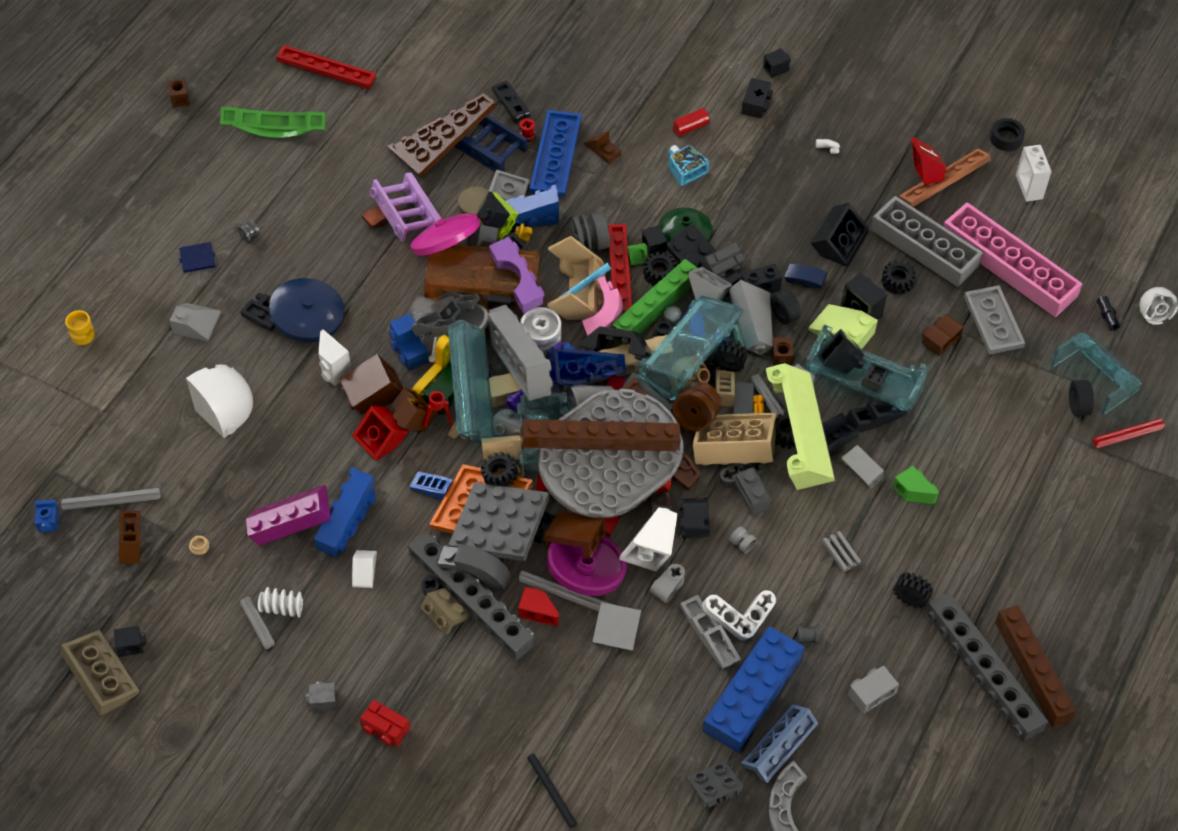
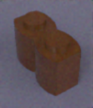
M948 314L938 317L931 328L927 327L922 333V343L936 354L941 355L961 337L964 326Z

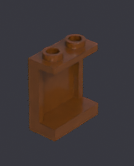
M559 511L556 517L552 519L549 528L544 531L543 541L545 542L546 550L549 549L551 542L581 547L583 557L591 558L605 536L604 518H593Z

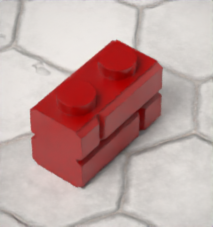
M375 700L371 702L367 710L360 717L362 730L370 736L374 734L380 737L379 740L387 746L392 744L397 747L410 729L409 719Z

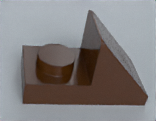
M609 131L597 133L584 143L585 146L608 164L621 155V150L609 141Z

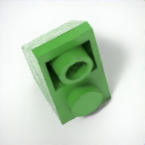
M913 465L895 477L892 487L905 501L934 504L939 495L936 486L930 483L923 473Z

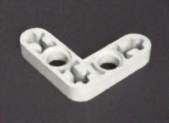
M762 591L756 596L744 615H741L717 595L708 596L703 601L702 607L706 614L721 624L736 638L745 641L755 634L775 605L776 597L771 591ZM764 597H767L768 603L765 604L763 607H760V605L764 601ZM712 601L715 602L713 609L710 607ZM723 608L724 610L720 614H718L720 609ZM752 610L759 613V620H754L751 617ZM725 613H730L733 616L732 623H728L724 619ZM743 627H746V628H747V630H746L747 633H746V634H743V633H742V631H743L742 628H743Z

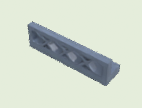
M792 704L741 762L743 768L755 771L761 782L768 783L818 725L810 709ZM759 758L755 763H752L754 759Z

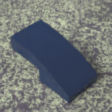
M789 264L785 280L786 282H803L805 287L822 288L827 272L807 265Z

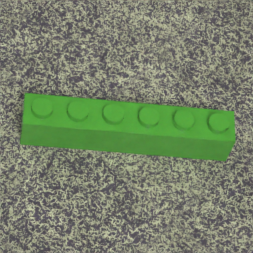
M684 259L612 323V328L631 330L641 334L664 313L667 307L672 306L692 288L688 274L690 271L698 268ZM616 338V341L621 345L630 344L621 342V339Z

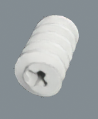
M267 587L265 592L260 593L258 599L259 612H263L265 609L266 613H271L273 610V613L278 615L281 611V614L284 616L289 612L291 617H294L297 613V616L300 618L303 607L301 592H298L297 596L294 597V592L291 590L289 595L286 596V590L283 589L279 595L277 588L274 589L273 593H270V588Z

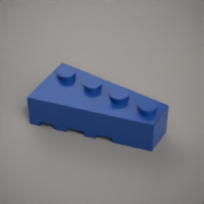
M351 467L348 473L351 476L348 483L343 482L340 488L342 491L339 500H334L331 505V520L322 523L314 538L317 550L336 558L341 552L345 551L347 541L355 535L357 525L365 519L367 509L376 500L373 476Z

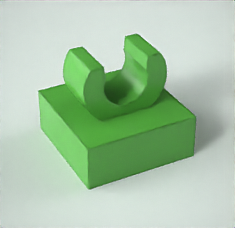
M645 243L627 246L630 265L642 264L646 261L648 253Z

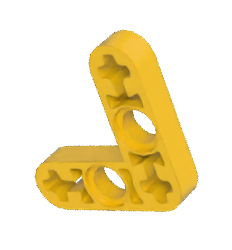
M444 334L436 342L435 364L412 389L422 398L424 397L423 393L426 387L431 386L437 375L443 373L449 362L453 360V339Z

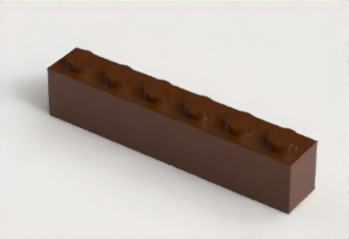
M1016 605L999 611L995 624L1051 727L1070 722L1076 709L1019 606Z

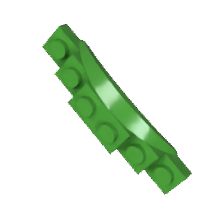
M221 107L220 125L234 126L244 132L262 137L290 138L303 135L311 130L325 131L326 113L309 111L270 112L236 107Z

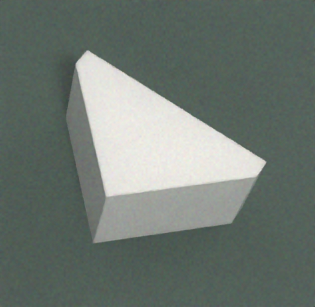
M356 550L353 556L352 587L373 588L377 551Z

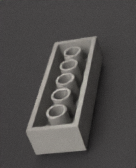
M896 196L873 216L871 231L957 287L980 265L982 251Z
M509 308L488 313L491 346L529 401L550 396V387H553L552 379L549 376V371H551L550 361L546 360L543 351L538 349L537 343L531 339L529 332H526L523 324L519 323L516 314H513Z

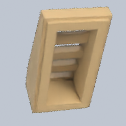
M716 370L715 390L721 398V406L732 407L734 405L735 372Z

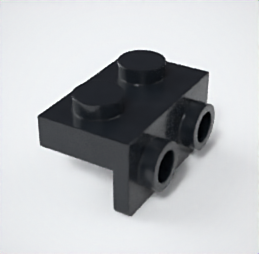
M843 413L822 423L829 453L859 437L858 430L846 423Z

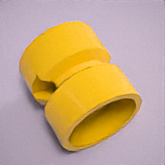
M78 310L71 312L66 317L65 324L73 343L76 345H86L94 339L95 331L88 313Z

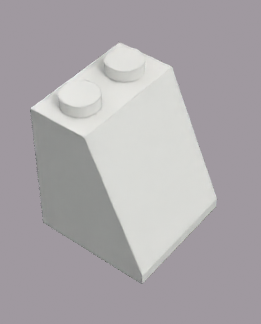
M659 507L626 547L619 560L657 571L671 556L677 513L667 508Z

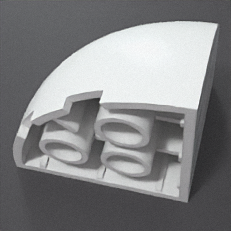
M222 364L215 365V368H203L186 378L195 411L223 438L233 434L249 417L253 407L252 392L246 380L233 367L230 368Z

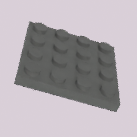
M474 482L448 546L458 548L459 544L486 551L495 557L525 561L550 498L549 493Z

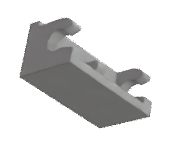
M858 445L841 458L844 464L848 465L870 489L884 479V470Z

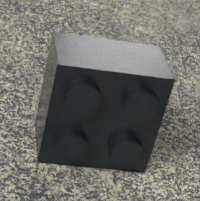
M859 273L845 284L841 307L863 311L879 320L883 317L887 294L868 277Z

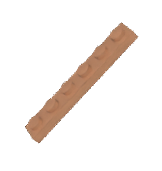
M976 149L946 167L947 172L944 173L945 180L924 185L921 182L899 195V199L914 207L991 161L990 154Z

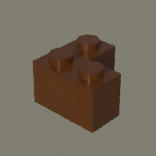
M403 388L391 404V407L395 410L392 416L397 420V425L405 430L411 429L413 431L425 432L438 413L432 410L427 426L423 427L429 404L415 390Z

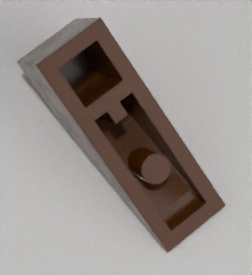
M120 511L119 563H140V511Z

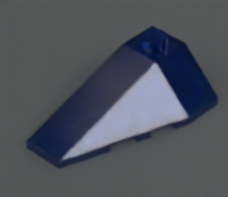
M553 348L546 356V360L548 359L551 364L549 376L557 385L574 386L626 372L624 354Z

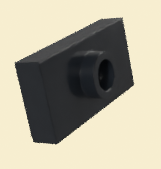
M873 363L864 376L861 385L879 392L890 370Z

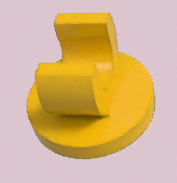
M521 223L520 226H516L514 234L519 239L521 238L523 241L529 242L532 228H523L524 224Z

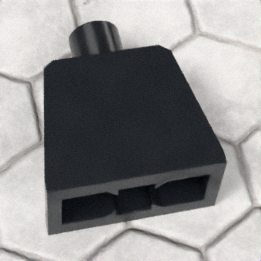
M842 329L833 336L817 355L823 366L848 374L854 367L862 369L865 364V360L862 359L864 357L863 351Z

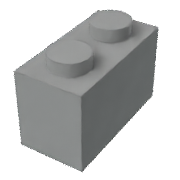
M882 666L879 669L874 668L869 671L863 679L858 678L854 680L850 685L848 696L859 710L865 714L895 695L899 684L885 666Z

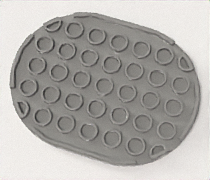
M630 389L598 392L559 419L677 423L674 416L662 403L647 394L645 396ZM681 437V442L676 452L540 448L538 455L539 472L550 494L569 510L593 518L616 517L633 510L673 477L681 462L683 440Z

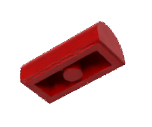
M705 108L674 120L673 132L676 136H682L709 124L710 118Z

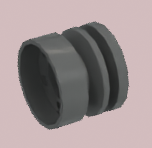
M602 211L590 213L589 222H587L584 215H580V222L577 216L571 217V236L590 251L592 243L597 251L609 249V230Z

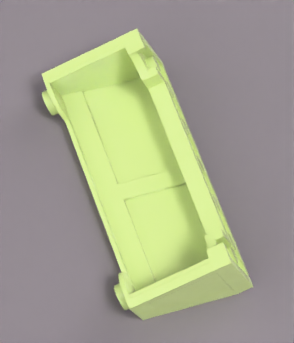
M785 363L766 368L768 380L772 383L775 393L781 392L785 395L798 453L788 459L787 468L796 489L800 490L835 481L810 372Z

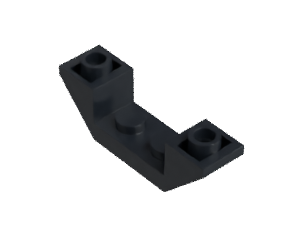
M599 326L579 343L580 347L586 348L585 352L595 353L605 349L606 340L616 341V338H619L621 342L630 343L628 353L635 355L634 359L646 361V358L653 359L654 357L642 335L631 330Z

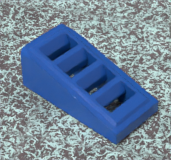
M418 471L410 485V489L442 501L453 480ZM420 478L423 479L421 485H417Z

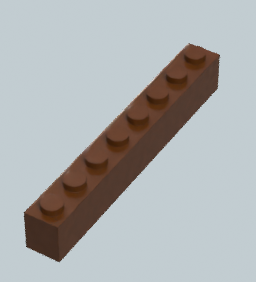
M523 419L520 429L521 448L676 452L681 442L679 423Z

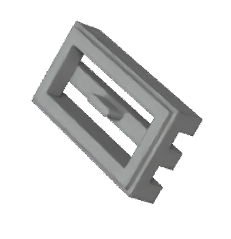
M840 531L836 532V535L832 534L829 538L823 539L822 543L843 573L861 565V560ZM831 542H833L835 547L838 549L840 555L845 559L848 566H846L843 560L840 558L836 550L831 545Z

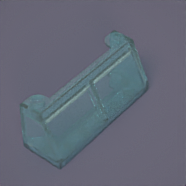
M703 295L697 301L694 299L688 307V312L647 359L645 357L638 365L640 370L637 376L675 402L681 389L687 385L689 379L723 338L733 332L743 312V309L739 306Z
M824 324L806 359L805 369L812 374H818L892 404L900 410L911 412L926 386L930 366L921 363L919 368H914L915 366L912 364L910 368H906L862 350L864 353L862 359L865 360L862 369L854 367L848 374L825 367L817 355L834 335L832 334L833 328ZM873 363L890 370L879 392L861 385L864 376Z

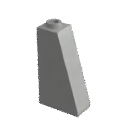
M740 280L729 289L747 350L762 356L773 347L770 292Z

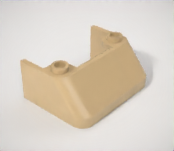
M572 236L548 247V250L560 259V270L569 277V289L605 265L601 258ZM596 279L574 295L569 292L547 303V306L566 320H585L596 315L602 309L604 294L598 279Z

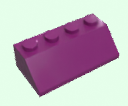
M322 485L254 510L246 518L248 537L260 546L330 521L326 486Z

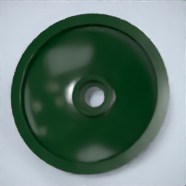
M681 207L670 210L659 222V227L667 243L692 224L708 242L712 235V224L709 218L701 211L693 208Z

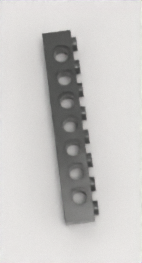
M426 531L408 545L409 555L430 576L437 578L439 585L450 592L470 616L515 661L534 647L533 632L528 627L525 628L515 614L511 615L507 611L505 604L500 600L497 601L490 589L484 588L475 575H471L463 570L442 569L437 563L443 547L434 535L431 536ZM469 593H476L473 596L468 595ZM489 606L488 609H483L481 607ZM497 619L503 620L502 622H495ZM512 632L517 633V635L510 636L508 634Z
M950 592L929 602L926 610L928 619L938 627L940 635L947 639L952 651L959 655L964 667L974 675L976 683L984 688L989 700L996 704L1001 716L1008 720L1016 736L1025 742L1044 731L1048 720ZM993 681H997L1001 685L994 684ZM1005 697H1009L1013 701H1008L1005 699ZM1018 714H1022L1026 718H1021L1018 716Z

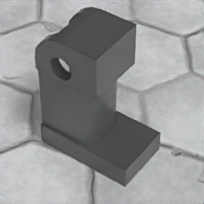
M480 223L478 229L466 238L465 252L469 253L479 248L478 255L482 256L489 252V246L496 243L498 228L485 226L483 223Z

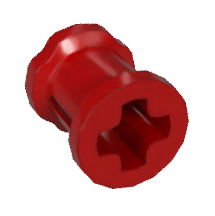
M528 118L521 120L519 123L520 134L527 139V142H530L535 138L533 130L535 122Z

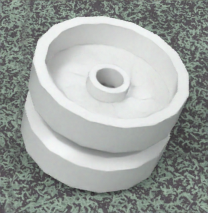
M537 307L527 311L521 318L525 331L529 332L531 339L537 343L538 349L542 350L544 355H547L548 349L561 342V320L559 315L553 310Z

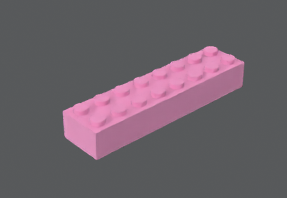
M969 203L964 204L944 222V228L983 252L980 261L981 265L1055 318L1078 297L1083 283Z

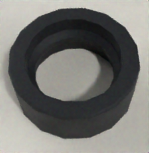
M999 119L993 124L990 141L1000 150H1016L1023 142L1025 135L1024 127L1015 119ZM998 131H1011L1016 134L1017 138H1003L998 134Z
M1075 380L1070 383L1069 403L1074 416H1088L1093 413L1094 393L1089 380Z

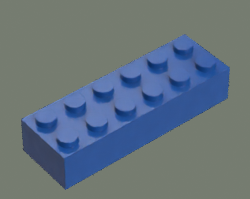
M769 626L705 718L703 732L739 753L801 661L805 647Z

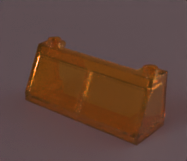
M455 244L439 252L428 254L424 280V298L438 299L442 296L443 290L515 297L514 290L519 285L521 279L512 270L498 269L490 255L489 247ZM519 250L520 257L523 256L527 262L528 271L533 272L536 278L535 283L538 287L540 281V252Z

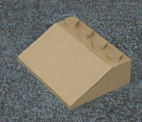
M777 414L716 415L708 428L703 431H696L693 441L695 464L728 465L730 463L748 464L759 462L765 464L773 462Z

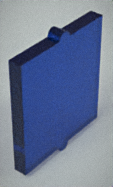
M211 242L179 248L181 256L179 260L182 263L184 273L215 267V253L212 251Z

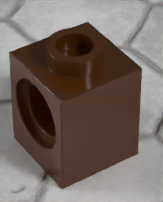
M185 78L168 81L172 107L190 105Z
M773 338V366L784 363L792 366V338Z

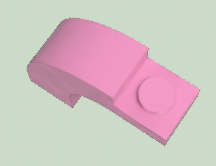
M605 276L598 278L604 294L602 309L596 315L582 320L587 335L591 334L599 326L612 328V323L623 313L621 295L617 288H613L611 281H606Z

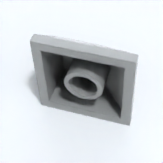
M704 267L690 271L688 274L695 300L700 302V305L705 309L717 307L733 286Z
M190 303L178 305L170 319L173 334L208 342L222 312Z

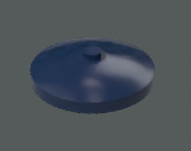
M299 278L283 283L274 291L270 299L269 316L275 328L286 337L301 342L320 341V331L324 330L331 336L339 329L343 321L344 305L337 291L328 284L316 279Z

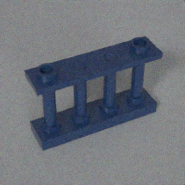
M487 115L478 123L484 129L473 139L465 136L454 146L492 171L496 172V170L505 172L504 160L517 148L526 152L527 139ZM490 132L497 135L486 147L478 144ZM503 140L511 144L500 155L491 152Z

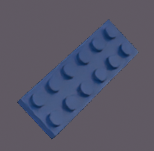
M547 110L530 184V193L535 194L537 190L541 192L550 190L551 186L556 185L558 197L565 198L582 114Z

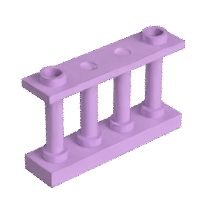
M405 173L402 184L381 187L377 179L373 180L372 188H370L371 197L375 199L401 242L405 241L407 231L428 228L441 219L412 173ZM404 191L408 196L389 199L386 194ZM407 203H412L415 206L414 209L399 212L394 207ZM416 215L423 218V221L405 224L402 218Z

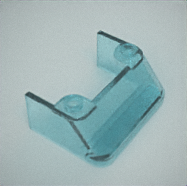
M1078 333L1056 348L1050 364L1052 368L1080 350L1119 387L1107 396L1101 411L1102 415H1105L1138 392L1141 386V379L1098 339L1086 333Z

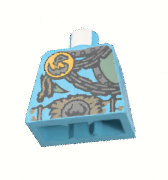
M674 145L669 149V169L681 187L708 173L709 160L693 147L686 146L680 150Z

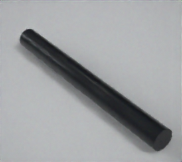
M534 753L530 754L527 759L570 828L575 827L577 822Z

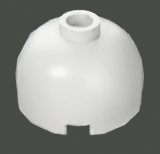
M1154 287L1146 291L1139 302L1140 312L1148 323L1153 325L1163 324V320L1167 318L1170 320L1176 314L1178 301L1170 290L1164 287Z

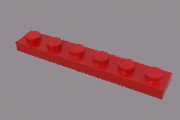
M283 45L276 56L278 62L366 89H370L376 79V73L286 45Z
M608 224L611 283L613 288H617L621 295L623 315L632 306L626 224Z

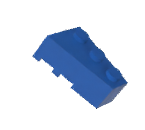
M556 185L551 186L550 190L543 192L537 190L534 195L528 197L522 195L506 200L518 212L512 229L520 226L521 223L524 224L523 228L559 224V199Z

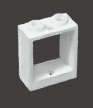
M1041 145L1023 147L1017 168L1016 177L1026 201L1044 198L1052 172Z

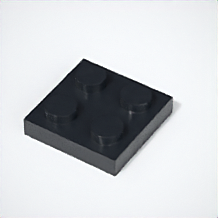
M694 224L690 225L665 245L666 249L679 264L686 259L696 267L701 264V259L716 252Z

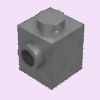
M316 682L309 685V692L305 693L306 705H310L312 713L337 711L334 682Z

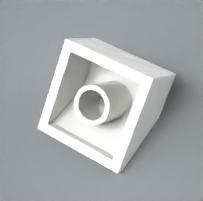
M320 331L319 365L322 370L321 376L326 382H331L336 386L341 382L340 377L351 371L349 351L326 331Z

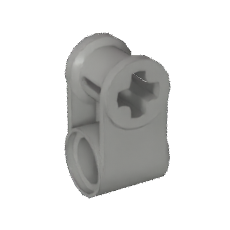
M680 564L670 565L653 583L650 593L667 604L684 583L685 570Z

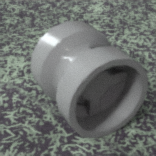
M740 526L732 533L729 541L733 545L739 546V550L746 554L755 546L757 538L749 535L747 530Z

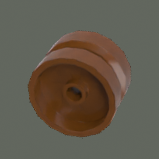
M700 381L691 382L685 386L673 403L672 412L674 418L687 430L694 432L703 431L709 427L720 411L721 398L718 392L709 384Z

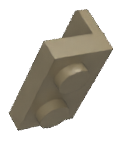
M445 588L427 593L421 605V609L445 635L450 632L453 625L467 621L470 616Z

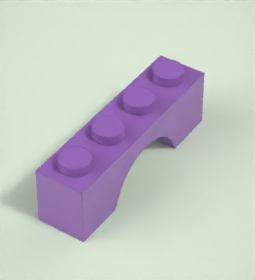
M507 237L490 245V255L497 268L512 270L521 279L519 285L514 290V295L522 312L525 313L542 305L543 296H545L541 286L537 287L533 272L528 271L525 258L523 256L520 257L516 242L512 243L511 239Z

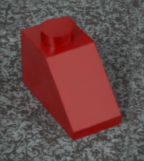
M525 587L518 607L519 618L558 627L559 613L545 591L535 587Z

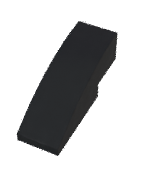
M900 398L868 402L866 407L850 409L845 419L846 423L858 430L859 433L897 420L907 415L908 411Z

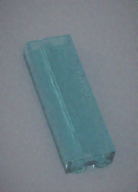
M458 320L455 324L448 325L457 434L465 438L470 437V440L481 443L482 438L495 437L485 331L465 320Z

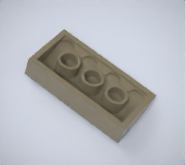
M100 630L62 644L61 656L100 716L118 708L139 693V689Z

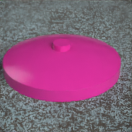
M465 213L437 220L411 242L410 246L413 253L419 256L428 255L459 243L478 229L480 226L479 218L475 213Z

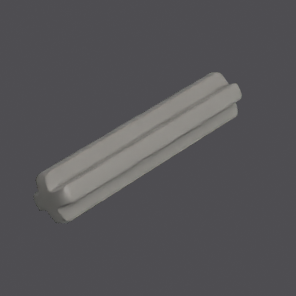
M759 374L753 375L750 381L754 383V387L759 395L764 397V402L770 411L776 413L777 418L780 413L783 416L785 411Z
M245 597L241 599V606L264 648L269 649L275 645L274 640L251 598Z

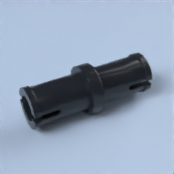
M1107 296L1099 297L1096 302L1101 309L1102 318L1106 320L1110 331L1118 330L1121 324L1116 317L1115 308L1111 306Z

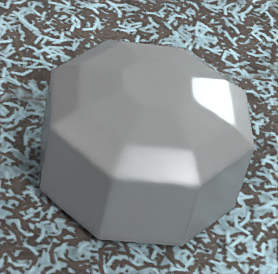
M670 306L665 309L663 318L665 322L674 325L680 322L682 312L680 308Z

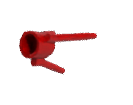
M432 391L429 396V405L423 427L427 426L432 410L440 411L442 408L445 409L449 424L452 427L453 420L448 407L449 402L445 400L443 393Z

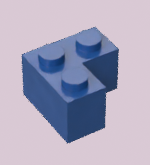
M410 313L391 321L390 330L388 331L392 339L390 342L392 350L394 352L397 351L401 364L406 365L409 371L429 362L428 350L419 336L416 337L411 329L415 321Z

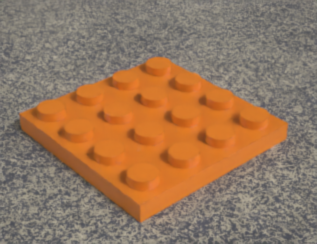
M462 465L429 524L431 529L453 534L474 482L485 484L481 468ZM493 472V474H501L500 472ZM518 476L517 481L513 480L514 484L512 486L508 484V487L532 490L534 486L533 480Z

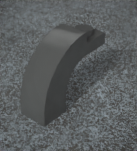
M459 544L458 548L443 546L437 563L440 568L469 572L477 576L485 587L494 590L505 591L511 574L505 564L495 556L481 549Z

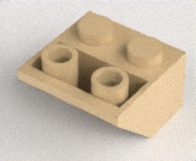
M520 435L481 439L483 461L484 459L489 460V455L494 457V453H498V455H500V452H504L505 455L508 453L510 457L514 458L517 465L518 477L524 478ZM499 468L495 471L503 473L507 468Z

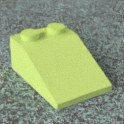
M828 304L809 326L808 330L829 342L842 329L862 349L875 334L878 320L863 311Z

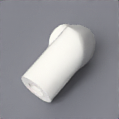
M816 139V148H830L831 154L839 153V143L829 139Z

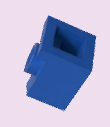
M55 499L35 501V526L38 532L58 530L59 508Z

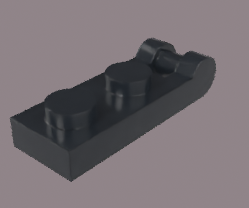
M507 80L492 86L493 93L509 113L514 123L520 121V118L530 117L529 109Z

